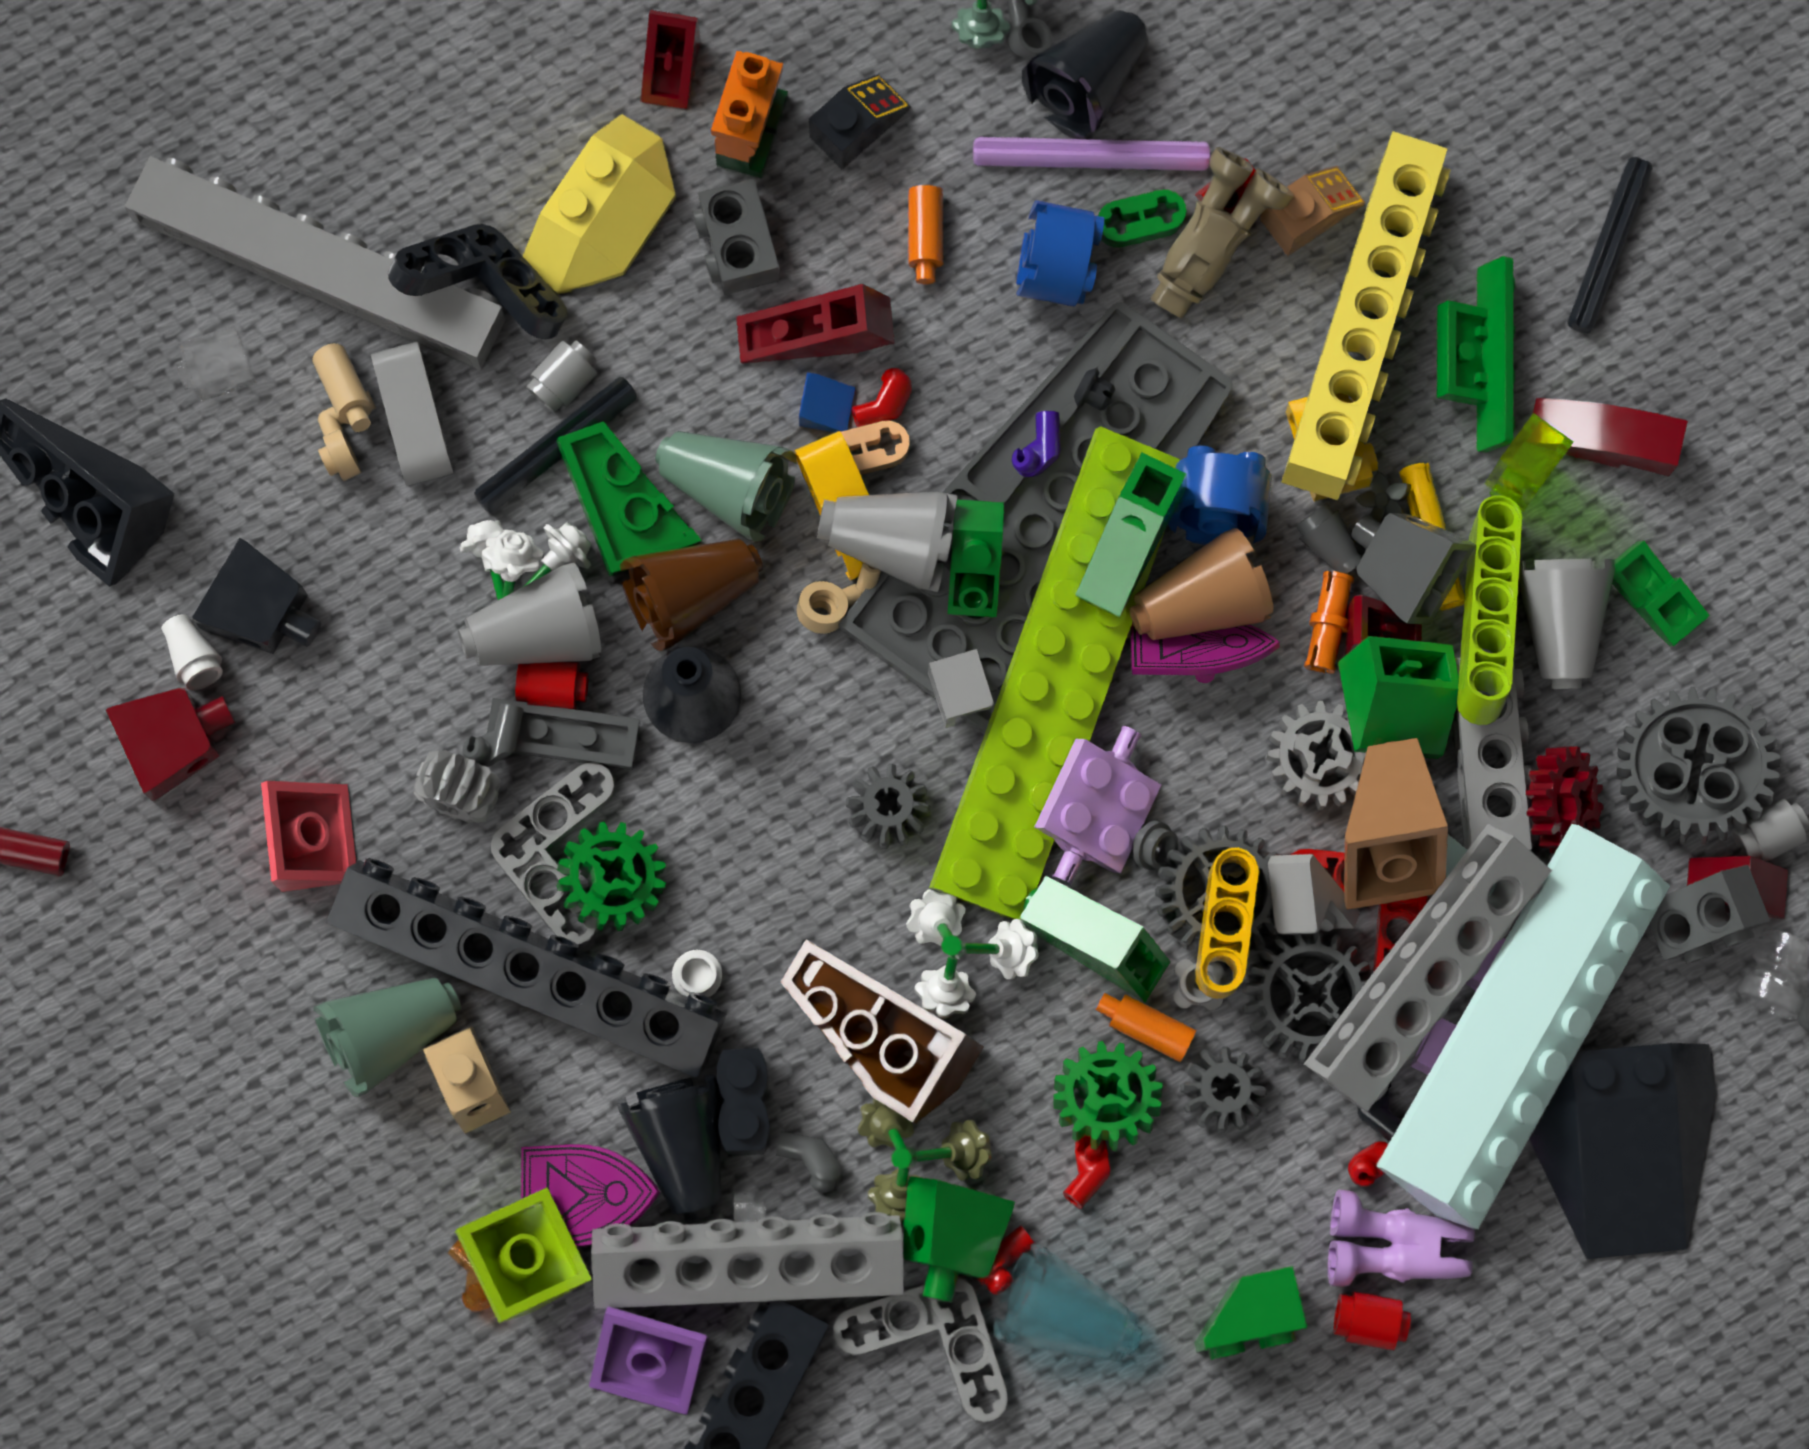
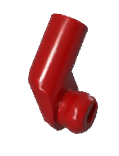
M1085 1135L1075 1143L1078 1175L1063 1191L1064 1197L1078 1209H1082L1107 1181L1111 1173L1108 1148L1105 1140H1101L1098 1148L1094 1150L1091 1149V1137Z
M1377 1141L1352 1157L1348 1164V1172L1354 1184L1360 1187H1368L1385 1174L1377 1167V1164L1389 1143Z

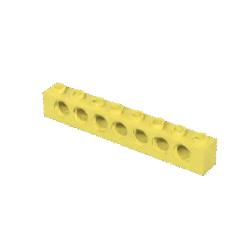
M1392 131L1281 483L1338 500L1344 484L1351 486L1355 484L1363 458L1355 456L1354 453L1358 441L1367 443L1376 415L1367 413L1371 399L1380 401L1387 381L1388 373L1380 371L1383 358L1393 359L1401 332L1393 330L1396 316L1405 318L1414 291L1405 288L1409 275L1417 278L1426 250L1419 248L1418 244L1421 235L1430 237L1437 217L1438 209L1430 207L1433 195L1442 197L1451 169L1442 167L1448 148ZM1400 190L1411 191L1415 196H1407ZM1387 230H1396L1404 237L1393 236ZM1374 270L1385 271L1391 278L1381 277ZM1361 311H1371L1375 313L1379 317V319L1367 318L1361 313ZM1348 352H1358L1367 360H1355ZM1335 394H1346L1350 396L1354 402H1342L1335 396ZM1321 436H1333L1341 442V445H1330Z

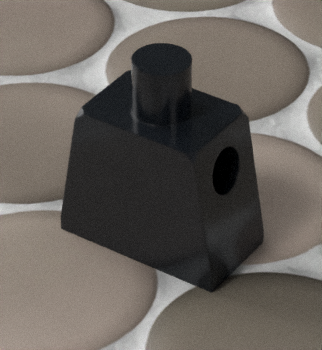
M241 538L238 539L192 616L197 626L206 632L274 654L284 635L308 647L314 641L321 626V621L300 610L308 596L303 586Z

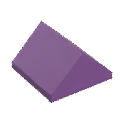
M607 1307L589 1387L687 1415L709 1337L701 1333Z

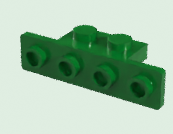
M1501 256L1477 268V306L1450 300L1437 305V398L1477 406V451L1485 453L1511 444L1515 429V417L1513 415V386L1515 383V371L1513 369V339L1515 336L1513 293L1515 290V278L1513 276V258Z

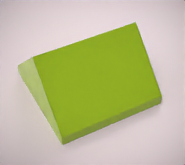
M548 1188L455 1230L499 1324L530 1314L592 1280Z

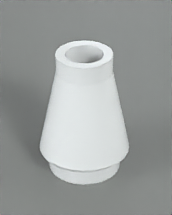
M187 615L174 616L162 625L161 629L166 637L178 682L184 683L189 690H199L213 684L221 677L223 673L220 666L222 657L195 628Z

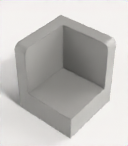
M977 649L929 663L928 675L945 728L955 726L956 718L983 711L993 706L992 695Z

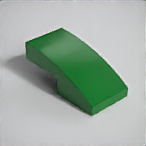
M1644 540L1637 541L1615 559L1612 585L1670 647L1675 646L1710 616L1681 577L1673 578Z

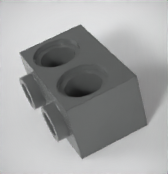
M752 178L698 192L700 209L692 211L699 239L708 237L712 249V254L704 255L711 283L721 282L724 295L780 281L779 265L755 179ZM728 209L735 210L741 215L732 224H724L716 219V216L721 211ZM741 253L747 254L753 259L751 265L742 269L734 268L728 263L732 256Z
M1748 865L1718 872L1666 894L1649 924L1663 960L1666 961L1683 956L1686 964L1715 954L1712 945L1723 940L1726 948L1755 938L1752 929L1770 922L1750 868ZM1725 901L1730 907V917L1728 916L1725 909ZM1686 919H1687V921L1689 922V925H1690V933L1688 932V930H1687V928H1686V924H1685V920H1686Z

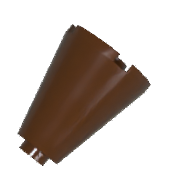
M733 539L632 556L623 560L620 564V571L629 569L630 579L622 582L628 605L642 631L647 623L650 624L658 639L650 644L656 650L662 652L673 647L758 584V573L763 570V564L758 551L752 544L746 545L741 539Z

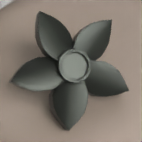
M1377 471L1372 480L1374 492H1365L1355 499L1361 506L1372 508L1370 516L1382 523L1385 516L1390 512L1405 514L1404 508L1398 502H1402L1408 497L1411 485L1399 482L1392 484L1391 480L1384 473Z

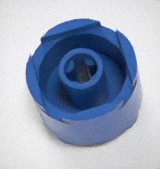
M1035 200L1028 218L1036 220L1035 230L1030 229L1028 233H1024L1016 284L1021 286L1016 294L1020 297L1071 307L1083 304L1086 292H1092L1096 278L1097 264L1089 261L1094 245L1099 246L1104 228V217L1095 216L1094 212Z
M1199 445L1189 448L1187 457L1176 464V469L1187 474V488L1168 523L1169 528L1174 533H1176L1177 526L1186 530V540L1201 545H1206L1224 531L1233 528L1240 530L1245 537L1254 535L1253 543L1261 541L1267 532L1272 475L1265 467L1266 458L1255 452H1242L1238 455L1217 453L1215 449L1208 446Z

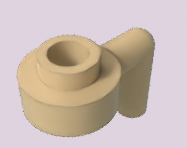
M366 391V394L372 405V410L376 409V406L372 401V397L369 391ZM334 407L322 411L319 414L318 422L323 432V440L326 446L318 449L329 475L332 476L339 473L342 480L345 481L361 474L362 471L342 430L341 424L343 423L339 420Z
M863 563L857 583L840 589L835 584L825 581L809 584L801 592L798 601L797 616L799 621L805 628L815 633L825 634L837 630L839 623L847 613V609L854 605L865 589H872L876 586L881 571ZM824 608L829 615L818 614L814 609Z

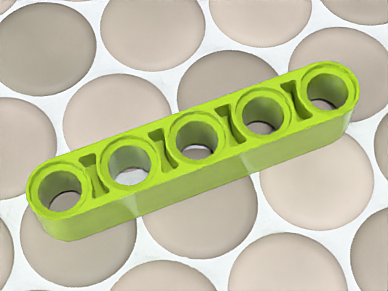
M1502 495L1488 497L1480 504L1469 535V541L1474 543L1476 547L1467 560L1457 705L1462 717L1476 725H1488L1497 720L1512 686L1522 512L1515 501ZM1482 649L1490 650L1492 653L1485 652ZM1478 691L1487 692V693L1490 694L1491 696L1483 695V694H1481V693L1478 692Z

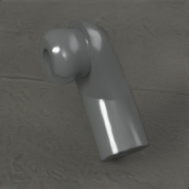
M500 704L494 730L481 737H469L463 745V756L475 760L476 763L486 767H490L510 756L516 748L524 709L515 705Z

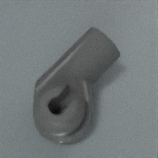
M784 1131L780 1132L776 1156L803 1161L811 1173L810 1185L816 1191L829 1192L833 1190L837 1185V1178L841 1176L840 1163L826 1142L819 1138Z

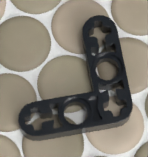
M474 224L404 247L397 252L388 271V280L392 286L399 292L410 296H422L478 277L528 334L539 339L546 340L557 336L568 314L567 307L509 240L499 230L490 225ZM438 254L453 258L459 265H452L443 261ZM503 276H509L518 280L523 287L509 283Z

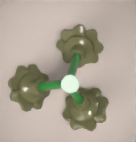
M874 1098L872 1103H866L861 1106L862 1120L857 1127L858 1133L861 1136H867V1142L871 1147L887 1145L895 1148L896 1150L892 1153L891 1161L898 1168L891 1174H879L875 1177V1187L868 1191V1199L875 1205V1212L884 1213L888 1216L899 1215L900 1224L905 1220L909 1169L915 1166L917 1162L943 1159L944 1165L952 1169L960 1181H965L970 1177L980 1179L984 1166L992 1159L989 1136L987 1133L980 1131L973 1120H966L964 1123L959 1121L952 1123L949 1135L942 1140L941 1148L915 1151L912 1148H907L902 1137L909 1138L913 1135L912 1121Z

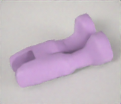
M1337 1190L1332 1207L1330 1235L1338 1237L1383 1238L1392 1242V1246L1374 1248L1346 1241H1331L1328 1255V1279L1331 1286H1349L1356 1275L1362 1273H1382V1275L1399 1280L1402 1283L1410 1279H1453L1471 1276L1473 1270L1472 1261L1454 1257L1442 1258L1440 1257L1441 1240H1446V1242L1450 1243L1474 1242V1228L1439 1217L1416 1214L1408 1208L1393 1210L1386 1214L1370 1211L1362 1207L1356 1193L1348 1190Z

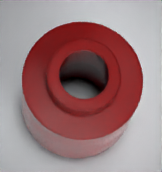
M579 662L518 664L515 686L516 701L526 702L527 705L576 710L577 702L587 701L589 674L580 672Z
M1353 1291L1351 1296L1340 1294L1335 1309L1333 1334L1344 1336L1345 1342L1394 1351L1398 1341L1406 1342L1411 1313L1403 1311V1302L1399 1299Z

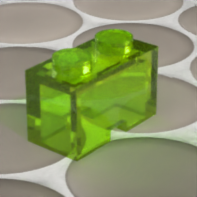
M1533 413L1484 484L1491 488L1490 496L1502 495L1511 498L1524 512L1574 441Z

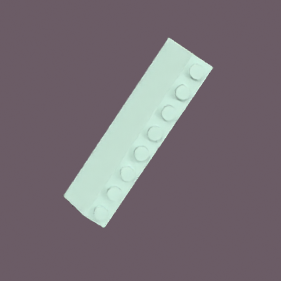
M1571 824L1548 864V867L1552 870L1542 883L1539 893L1532 900L1528 901L1377 1164L1379 1169L1435 1216L1477 1230L1670 888V885L1643 859L1575 824Z

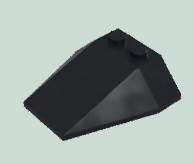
M1664 1043L1580 1051L1575 1055L1529 1137V1141L1586 1259L1687 1250L1716 1096L1709 1044Z

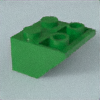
M1368 636L1338 662L1354 752L1366 753L1368 746L1417 738L1424 758L1439 759L1444 755L1457 707L1459 675L1453 646L1449 644Z
M1293 1266L1243 1276L1233 1281L1194 1342L1196 1352L1208 1350L1210 1360L1246 1352L1245 1342L1258 1340L1260 1349L1295 1342L1294 1332L1307 1328Z

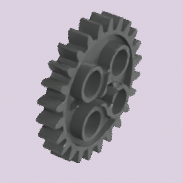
M1690 687L1688 700L1681 701L1676 692L1672 690L1669 691V705L1664 706L1653 698L1650 705L1651 716L1641 711L1635 713V722L1639 728L1630 726L1624 728V738L1629 743L1618 744L1617 756L1625 761L1617 763L1616 775L1626 778L1620 783L1621 795H1633L1629 801V810L1635 812L1646 809L1643 815L1644 826L1659 820L1661 821L1660 836L1665 837L1674 827L1680 829L1679 837L1681 843L1686 842L1690 832H1697L1701 844H1706L1709 831L1715 830L1722 841H1726L1729 825L1732 824L1737 830L1744 833L1747 827L1745 815L1756 820L1762 818L1763 809L1759 803L1771 805L1773 802L1774 792L1768 787H1777L1779 784L1780 774L1773 769L1780 767L1781 754L1771 752L1776 748L1777 738L1775 735L1762 736L1767 728V720L1763 718L1754 722L1750 721L1753 713V706L1751 704L1737 711L1734 709L1736 695L1731 694L1723 703L1717 702L1715 688L1710 689L1706 699H1699L1695 687ZM1706 726L1710 728V734L1706 745L1705 761L1701 769L1697 797L1694 804H1688L1686 797L1691 782V770L1695 763L1701 728ZM1673 731H1681L1690 740L1684 744H1673L1665 736ZM1722 741H1731L1737 744L1740 749L1732 754H1725L1720 752L1715 746ZM1663 777H1673L1681 785L1676 789L1666 790L1659 787L1656 782ZM1713 786H1722L1728 789L1731 795L1724 799H1715L1710 797L1706 790Z

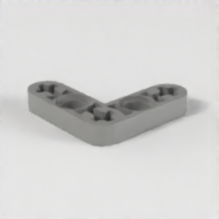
M595 762L584 763L574 769L500 827L493 835L491 841V852L496 862L555 935L574 941L578 944V947L590 943L596 936L597 918L590 916L583 923L587 930L583 935L579 936L574 931L566 935L562 930L567 926V922L557 909L552 917L545 911L559 905L570 891H557L549 899H539L532 894L531 883L535 876L540 873H551L557 877L558 881L566 876L557 871V864L547 851L606 806L612 799L615 791L614 779L605 766ZM589 774L593 779L601 775L605 778L600 784L603 793L597 798L592 793L583 796L578 800V803L585 809L576 814L571 802L560 793L569 788L574 797L584 788L581 779L585 775ZM549 804L561 805L567 811L566 823L557 830L545 829L539 822L542 809ZM530 819L535 831L546 840L537 845L534 837H531L522 845L525 853L523 857L517 859L511 854L504 858L501 855L506 849L503 840L508 836H511L514 840L522 838L528 833V830L521 824ZM578 905L570 908L571 912L577 917L582 910Z
M957 1279L955 1291L957 1293H966L968 1301L961 1304V1312L964 1320L974 1315L977 1326L961 1327L950 1335L947 1334L944 1324H955L950 1308L941 1309L938 1300L922 1296L925 1285L904 1291V1295H892L851 1308L843 1312L835 1321L833 1328L834 1340L841 1350L851 1355L866 1354L938 1330L961 1404L966 1414L973 1420L990 1422L1000 1417L1005 1411L1008 1402L1006 1387L976 1294L972 1286L964 1279ZM899 1302H910L919 1311V1322L910 1331L897 1330L890 1321V1311ZM882 1308V1322L886 1331L891 1336L890 1338L879 1340V1330L864 1335L865 1344L855 1347L853 1340H843L841 1332L848 1329V1319L857 1317L860 1324L875 1321L870 1311ZM963 1335L976 1336L983 1344L984 1352L982 1358L975 1364H963L957 1360L954 1354L955 1342ZM990 1364L993 1375L982 1377L988 1391L997 1390L999 1394V1400L992 1403L993 1412L984 1414L981 1407L972 1408L970 1398L977 1395L974 1380L972 1379L967 1384H963L960 1373L976 1372Z

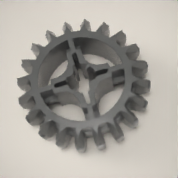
M1222 825L1217 832V841L1212 840L1207 828H1202L1198 832L1200 846L1189 836L1182 838L1180 843L1186 856L1173 849L1168 852L1166 858L1177 869L1160 867L1158 877L1170 882L1171 885L1157 886L1155 896L1161 899H1170L1171 902L1160 906L1157 912L1160 917L1175 914L1176 919L1171 921L1166 928L1168 934H1174L1182 927L1187 931L1180 942L1182 948L1186 949L1189 947L1194 938L1200 940L1202 924L1197 920L1203 918L1208 874L1214 863H1210L1207 857L1219 855L1222 851L1229 848L1247 850L1254 856L1258 864V879L1262 887L1263 902L1258 917L1252 921L1250 944L1256 950H1261L1265 946L1264 938L1259 932L1260 930L1268 936H1276L1278 932L1275 928V923L1269 918H1274L1268 862L1270 856L1278 855V853L1272 852L1263 858L1259 852L1265 845L1264 839L1258 838L1251 848L1244 844L1248 836L1247 830L1240 829L1235 841L1229 840L1228 827ZM1193 865L1199 873L1198 878L1204 887V894L1187 908L1183 898L1182 887L1185 873ZM1243 868L1236 872H1226L1220 869L1223 880L1228 884L1233 885L1239 880L1242 881L1237 885L1245 883L1246 873ZM1220 912L1219 914L1224 915L1231 924L1235 923L1238 930L1219 932L1224 935L1238 933L1240 925L1237 917L1229 912Z
M1321 930L1312 933L1310 944H1306L1304 934H1292L1291 941L1293 947L1291 948L1282 936L1276 937L1273 940V945L1278 955L1276 956L1269 949L1262 948L1257 955L1260 961L1267 967L1250 964L1247 969V973L1252 978L1259 980V983L1250 982L1242 986V993L1249 996H1257L1256 1001L1244 1004L1242 1007L1243 1013L1253 1014L1259 1012L1261 1018L1250 1024L1249 1029L1251 1032H1258L1266 1026L1271 1033L1263 1039L1261 1045L1267 1049L1276 1039L1283 1042L1278 1052V1057L1283 1060L1291 1053L1292 1047L1297 1048V1062L1300 1065H1304L1310 1056V1050H1315L1325 1035L1305 1036L1290 1029L1297 1021L1305 1017L1315 1018L1323 1025L1327 1023L1332 1028L1341 1016L1338 1013L1340 1008L1335 1005L1330 994L1333 983L1340 975L1343 977L1348 987L1351 1003L1368 981L1361 982L1359 976L1365 974L1371 968L1367 961L1360 963L1356 967L1350 962L1358 953V949L1355 946L1348 948L1344 954L1337 951L1342 939L1339 935H1334L1329 941L1328 946L1322 945L1323 934ZM1298 958H1315L1330 965L1319 975L1307 976L1297 968L1292 970L1285 963ZM1274 975L1283 982L1281 985L1286 989L1290 997L1289 1007L1280 1018L1275 1014L1270 999V987ZM1325 979L1327 982L1319 990L1321 995L1317 998V1000L1322 1001L1321 1007L1312 1003L1308 1007L1304 1006L1298 1014H1294V1010L1301 1003L1299 999L1304 995L1298 992L1299 987L1301 986L1304 990L1308 991Z

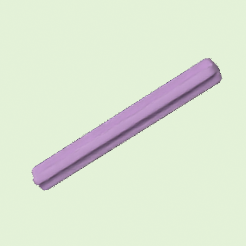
M977 137L973 143V161L978 166L1204 171L1208 169L1210 160V148L1206 142Z

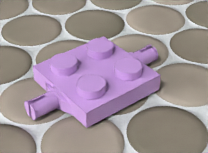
M1122 726L1112 751H1104L1086 739H1075L1034 828L1052 837L1059 847L1065 851L1052 876L1053 879L1058 880V882L1064 885L1072 886L1082 860L1093 861L1109 871L1121 873L1133 848L1134 838L1142 828L1159 792L1161 784L1139 772L1129 760L1139 738L1142 736L1132 728Z

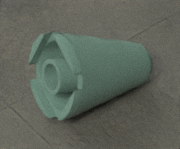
M677 431L671 437H665L657 449L655 461L659 464L660 475L745 538L752 541H762L766 536L759 532L764 528L767 521L769 526L773 528L776 526L791 496L796 477L788 474L789 462L797 464V457L792 450L781 446Z
M435 977L328 1000L313 1007V1011L320 1015V1017L315 1018L316 1025L334 1066L339 1064L343 1070L348 1069L352 1077L343 1083L354 1097H360L368 1093L457 1022L455 1012L461 1010L459 999L451 984L447 982L442 985Z

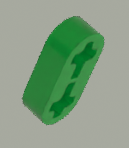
M1168 189L1112 201L1106 204L1098 215L1104 217L1101 241L1108 246L1119 248L1171 236L1177 233L1183 226L1187 213L1186 204L1178 193ZM1159 203H1165L1167 209H1176L1177 211L1172 214L1170 223H1164L1162 217L1157 216L1145 219V216L1156 213ZM1113 214H1119L1122 221L1135 218L1138 220L1127 224L1124 234H1117L1115 228L1106 227V225L1110 224Z

